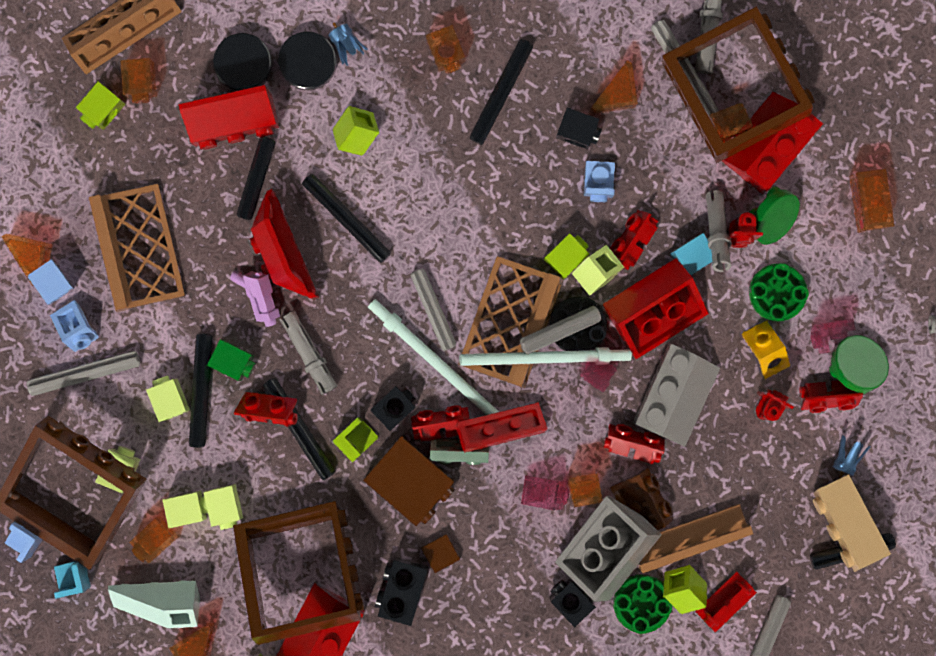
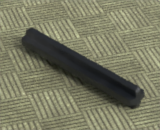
M519 40L470 134V140L479 145L484 144L533 49V44L529 41Z
M314 174L308 175L303 180L302 185L378 262L382 263L390 256V251Z
M205 333L197 334L195 341L189 446L194 448H202L206 442L210 367L207 364L211 358L212 335Z
M272 378L263 384V389L267 395L288 397L276 378ZM294 407L293 413L297 414L298 420L295 425H291L288 428L320 478L326 480L335 473V470Z

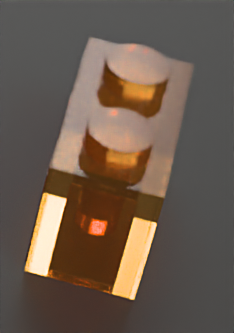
M886 168L857 172L849 176L857 232L862 233L894 227Z

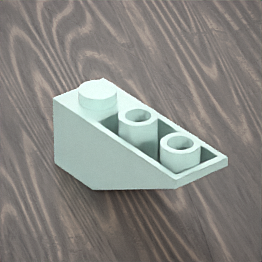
M181 580L178 582H151L108 586L110 598L115 608L166 628L198 627L200 595L196 581Z

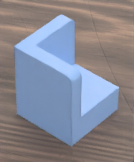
M52 259L28 275V279L47 305L52 304L74 289Z
M13 522L9 527L11 533L6 539L5 544L20 553L16 560L23 563L32 557L42 539L18 523Z

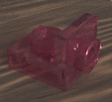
M854 319L813 325L814 332L810 334L811 343L814 349L818 348L819 354L830 353L827 335L830 336V340L848 337V331L856 330Z
M586 362L578 376L598 391L604 393L617 368L611 363L596 365L595 362Z
M525 475L521 504L548 510H563L564 505L567 504L569 499L568 482Z

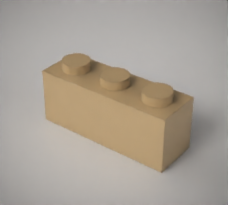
M849 475L821 487L813 493L815 496L813 504L820 515H825L829 523L826 526L827 531L833 541L838 540L843 550L840 552V555L848 568L852 567L853 571L856 572L891 555Z

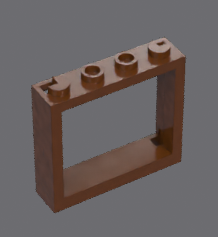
M757 6L662 55V65L716 164L810 116L813 110L812 104L815 103L808 88L803 89L798 80L801 77L796 65L793 62L789 64L784 55L786 54V48L779 37L775 39L770 31L772 24L766 13L761 14ZM753 24L798 105L723 143L679 62Z
M47 416L35 425L0 491V513L91 570L105 554L147 479L135 472V468L126 466L115 459L110 452L101 450L90 443L89 439L85 436L76 434L65 427L63 422H58ZM42 439L124 492L96 542L15 491Z
M336 501L233 525L251 638L257 645L362 620L360 611L365 610L361 592L356 593L354 583L359 582L358 571L355 564L351 565L349 554H354L350 536L345 537L344 527L348 526L345 509L340 510ZM332 520L349 609L267 628L252 539Z

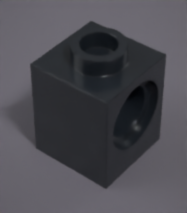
M567 107L556 139L588 150L591 143L596 145L602 131V128L597 127L600 119Z
M395 386L370 411L391 431L416 408L413 404L416 398L405 386L401 390ZM392 398H398L403 402L404 409L401 414L394 415L389 412L387 405Z
M563 579L560 580L550 590L553 594L549 598L550 602L574 628L596 608L594 603L571 579L567 582ZM569 593L578 596V602L573 607H566L562 604L563 597Z

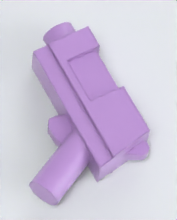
M234 271L230 279L245 288L246 294L250 298L256 321L264 322L266 327L275 325L276 318L280 317V314L273 302L271 295L273 290L268 274H264L261 271H251L246 274Z

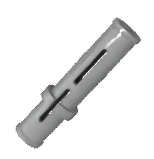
M704 0L703 10L700 11L699 16L702 19L700 35L719 26V22L723 18V13L721 12L722 0ZM717 43L697 52L696 73L700 71L703 74H713Z
M713 190L714 199H712L711 191L705 196L710 237L707 241L708 247L712 252L713 270L724 272L723 263H725L726 271L732 266L729 253L731 238L727 234L724 193L720 190Z
M296 311L280 318V322L306 366L304 368L306 373H310L321 395L338 387L325 365L327 361L324 357L321 358Z

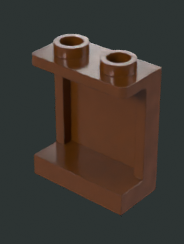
M403 435L363 480L415 526L420 522L426 524L436 512L433 509L434 505L439 500L445 502L455 490L452 487L455 480L431 462Z

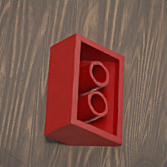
M266 85L178 104L190 142L195 147L199 146L200 150L217 147V142L228 140V143L242 142L245 140V136L256 133L257 137L269 136L274 134L273 129L279 128L273 97Z
M772 92L736 136L798 105V103ZM811 114L722 160V162L758 192L764 194L777 181L823 123Z
M677 258L603 304L611 322L628 349L631 350L635 360L709 314L693 277Z
M314 583L294 622L349 609L348 602L339 595ZM365 610L360 611L361 618L364 615ZM360 621L285 638L276 656H342Z

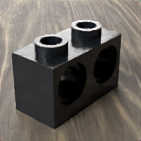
M397 557L394 558L393 564L387 562L382 578L388 581L385 592L379 590L374 606L379 608L377 617L411 626L428 566ZM401 569H407L412 573L413 579L409 583H401L397 580L396 573ZM398 597L403 600L404 608L401 611H393L390 609L388 601L391 598Z

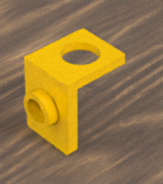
M764 321L742 333L745 342L758 359L762 375L765 379L790 367L786 347L768 321ZM781 358V361L777 366L773 368H768L770 362H772L775 359Z

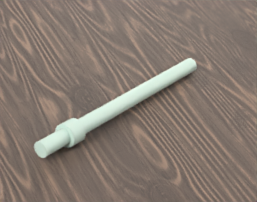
M376 299L370 303L368 308L384 322L383 326L390 332L394 331L485 415L499 412L402 324V319L395 312L391 314Z
M596 347L595 350L549 351L532 352L530 354L525 352L460 354L459 363L460 366L595 362L596 365L609 364L610 361H631L632 352L630 349L610 350L608 347Z

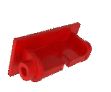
M640 210L633 213L627 219L626 229L621 237L617 238L610 247V250L624 266L623 269L627 271L630 266L634 267L644 251L636 245L638 240L647 245L658 229L656 227L658 221L651 217L650 213Z
M745 212L730 223L729 236L731 238V247L746 248L748 244L754 243L755 240L763 236V232H756V217L752 213Z
M831 381L832 391L827 392L826 382L805 383V386H800L799 388L800 397L804 398L801 410H809L811 413H820L826 411L827 408L835 407L842 411L851 410L859 405L863 393H856L848 389L840 381Z
M768 389L767 392H757L762 398L755 412L757 417L762 420L776 421L781 417L785 408H794V406L787 403L789 398L776 390L771 391Z
M245 392L234 411V415H241L248 422L268 423L270 419L273 424L290 427L295 425L298 420L297 414L293 413V408L298 400L296 398Z
M459 405L447 407L445 411L433 412L431 410H423L415 416H411L414 439H420L421 442L440 439V428H445L446 437L458 436L456 424L470 419L468 407L462 408Z
M609 424L608 437L606 436L603 447L607 448L608 452L628 457L630 448L635 449L633 459L653 464L654 462H660L661 456L665 452V440L652 432H645L643 434L633 431L631 427L624 424H617L616 426Z
M736 571L707 599V607L695 612L716 633L757 592Z

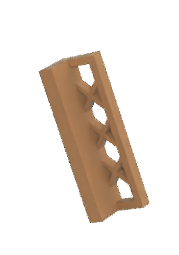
M119 0L62 37V40L71 57L87 75L182 11L175 0ZM84 37L81 41L73 45L74 42Z
M736 504L660 531L661 537L638 564V567L642 573H646L753 535L751 526L745 521L740 504Z

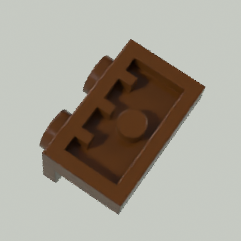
M649 468L643 469L638 474L610 487L618 502L642 515L657 530L665 528L673 520L672 507L667 500H664L659 490V481L654 474H651Z

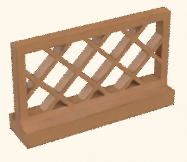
M154 184L108 195L89 197L116 312L185 296L159 185ZM154 192L156 204L151 212L136 204L142 194ZM136 196L133 201L127 199V197ZM121 199L130 206L123 217L119 218L111 213L109 201ZM133 207L147 215L140 229L125 221ZM157 208L159 211L160 218L153 215ZM112 218L119 222L116 228H114ZM151 218L161 223L163 231L157 240L143 232ZM122 224L137 233L128 247L117 240L116 234ZM140 235L154 243L146 258L132 250ZM164 236H165V240H166L167 247H166L165 245H163L162 243H160L161 240H162V238H163ZM119 246L126 250L122 257ZM157 246L169 252L170 259L164 268L149 260ZM129 252L143 260L135 275L124 269L123 261ZM147 263L161 271L153 286L138 277ZM170 264L172 265L174 275L167 271ZM126 274L132 277V280L129 283V285L127 282ZM166 274L175 280L178 291L165 294L157 289L156 286L163 275ZM136 280L150 288L144 299L132 301L129 290ZM153 291L160 294L159 296L150 297Z
M497 256L462 354H469L470 350L480 345L484 353H489L485 343L497 337H500L506 350L503 353H512L518 350L517 352H524L520 344L509 349L503 334L518 327L523 338L547 327L563 279L559 276ZM501 264L511 267L517 278L501 285L497 276ZM517 270L525 272L526 274L520 276ZM532 275L543 278L540 289L528 294L522 280ZM496 281L498 288L492 290ZM519 282L525 297L510 304L504 289ZM501 291L507 306L492 312L487 303L489 297ZM537 296L533 305L531 298ZM528 301L532 309L530 317L519 322L512 307ZM486 308L488 315L482 317ZM509 309L516 324L501 331L494 316ZM491 318L497 333L482 339L478 331L481 322ZM527 323L525 331H523L521 326ZM475 336H477L479 342L473 344ZM512 364L509 376L498 373L495 365H490L492 370L484 368L483 366L485 365L463 367L525 388L534 364Z

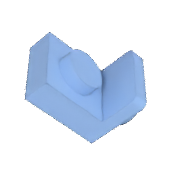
M586 161L584 196H590L591 202H607V197L612 198L614 196L615 162Z
M75 300L50 315L62 342L74 352L87 348L91 342L99 338L97 332L90 327L81 306Z

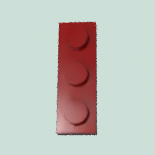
M539 402L461 421L456 424V430L464 453L545 433L548 429Z

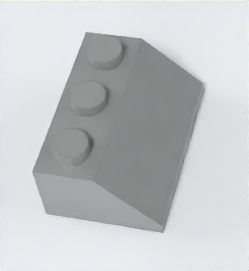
M668 344L632 423L685 447L720 367L680 347Z
M606 496L555 563L594 602L611 600L662 534L642 515L612 497Z

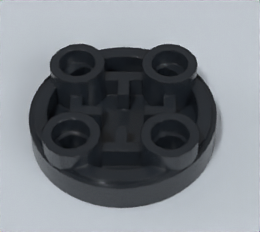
M306 31L296 33L284 42L279 52L278 64L283 77L291 86L308 91L319 89L331 81L336 70L337 59L333 46L325 37L315 32Z
M237 33L228 36L218 45L214 53L213 66L217 77L226 87L234 91L262 86L266 83L272 69V58L267 46L258 37L248 33Z
M581 296L570 297L559 303L553 310L549 326L592 306H595L601 315L600 322L555 342L562 350H594L604 340L607 332V318L603 309L594 300Z

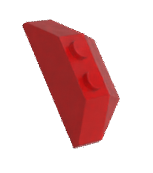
M272 189L268 190L251 228L253 237L249 238L256 254L261 253L265 262L261 264V269L264 274H268L269 280L272 279L274 284L315 300L319 296L279 200Z

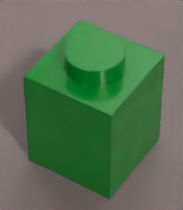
M220 339L207 366L237 381H242L244 377L249 378L256 365L252 361L255 355Z

